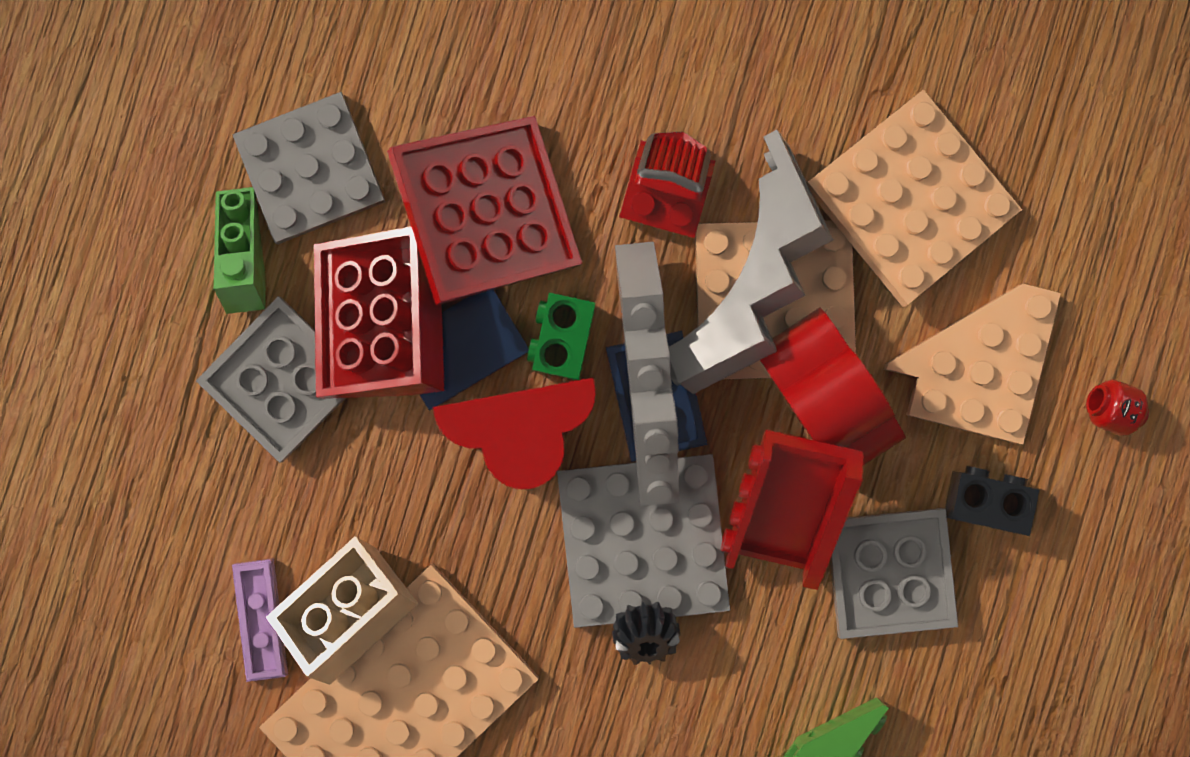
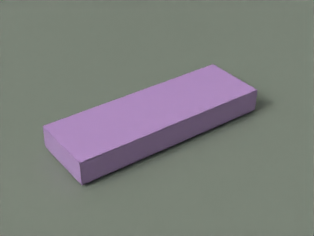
M274 558L232 564L246 682L286 677L288 669L284 642L266 618L279 606Z

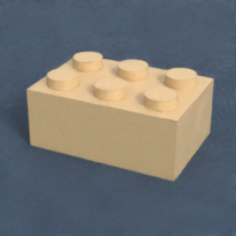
M355 536L266 618L306 676L330 685L411 612L418 603L377 548Z

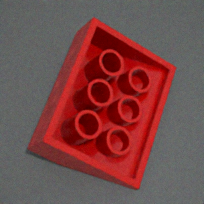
M408 227L314 244L316 398L410 396L444 391L442 304H435L412 228Z

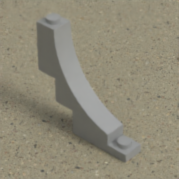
M777 129L763 137L769 149L768 152L764 153V156L772 172L759 178V218L755 238L740 276L717 309L699 327L682 340L668 347L672 381L677 386L682 385L693 394L777 352L763 317L805 296L791 262L833 240L816 201L806 184L807 182L790 145Z

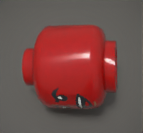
M1115 379L1107 380L1095 386L1087 397L1086 410L1093 425L1120 436H1127L1137 431L1148 420V399L1145 393Z

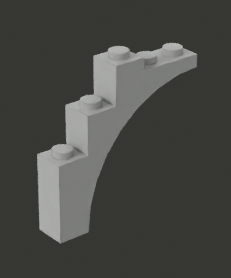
M654 242L615 245L640 506L680 503L677 418L671 387L670 355L665 331L663 292Z

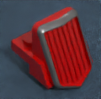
M685 132L653 133L647 138V141L641 140L619 217L695 238L716 162L711 160L710 150Z

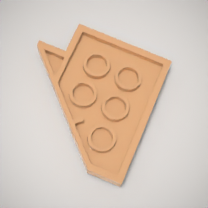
M1020 284L886 363L884 370L915 378L906 415L1023 445L1061 293L1027 284Z

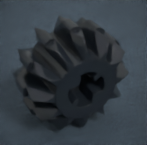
M642 601L640 606L627 605L626 612L616 614L612 636L613 643L616 645V650L620 653L621 659H631L634 665L640 662H647L650 665L652 661L659 660L663 662L666 659V655L676 653V645L680 642L679 636L681 634L679 623H677L671 608H662L659 602L646 605Z

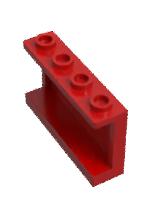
M765 430L761 445L753 444L750 453L748 468L752 469L751 474L744 473L741 480L739 497L742 498V501H735L732 507L729 524L733 525V528H726L723 534L721 552L727 553L725 567L734 569L739 554L803 569L802 587L818 590L863 480V452Z

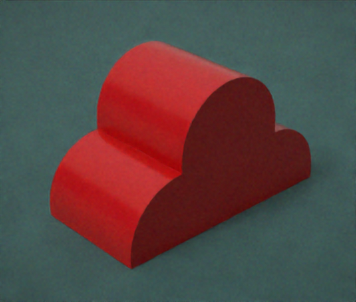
M821 307L772 338L777 352L760 359V361L812 440L862 451L864 466L906 439L903 430L895 419V413L881 389Z
M594 378L433 407L434 417L440 431L451 442L465 448H482L485 464L490 473L499 482L515 489H532L549 481L562 465L566 451L564 432L575 429L590 415L595 402Z

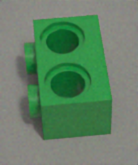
M549 293L547 301L540 300L535 323L542 324L539 340L531 339L527 361L533 362V371L576 381L580 379L596 306L595 302ZM561 307H569L576 314L574 324L568 328H560L553 321L554 313ZM552 345H561L567 350V360L561 366H550L545 360L546 350Z

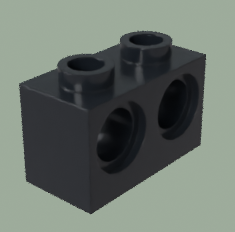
M966 466L965 473L952 471L944 508L946 509L947 518L1030 536L1040 490L1027 487L1028 479L1004 474L1003 481L989 479V470ZM974 484L980 491V498L976 504L969 506L965 501L964 495L966 489ZM1013 493L1018 499V506L1013 513L1007 514L1004 510L1003 502L1007 495Z

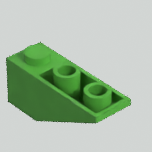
M253 187L216 191L214 291L226 314L264 310L266 306V276L257 198Z
M876 697L799 735L783 757H861L864 751L863 743L870 734H877L887 720L885 713L889 708Z

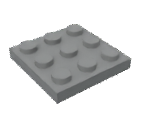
M342 92L232 134L276 244H281L386 202Z
M279 296L196 380L279 463H283L346 399L316 398L315 330Z
M938 508L847 518L830 559L837 633L840 639L958 627L946 509Z

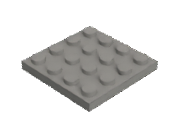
M713 454L678 458L680 503L640 506L636 462L557 471L574 628L614 624L616 614L626 612L627 605L640 606L642 601L646 605L659 602L662 608H671L675 617L730 611L724 552H721L722 533Z

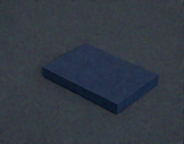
M494 290L468 296L442 312L444 391L419 395L428 410L431 411L433 407L443 404L528 353V346Z
M682 330L666 334L668 347L684 338ZM625 343L606 347L630 459L633 462L636 461L626 349ZM671 379L677 418L678 451L708 445L696 393H691L682 385H675Z

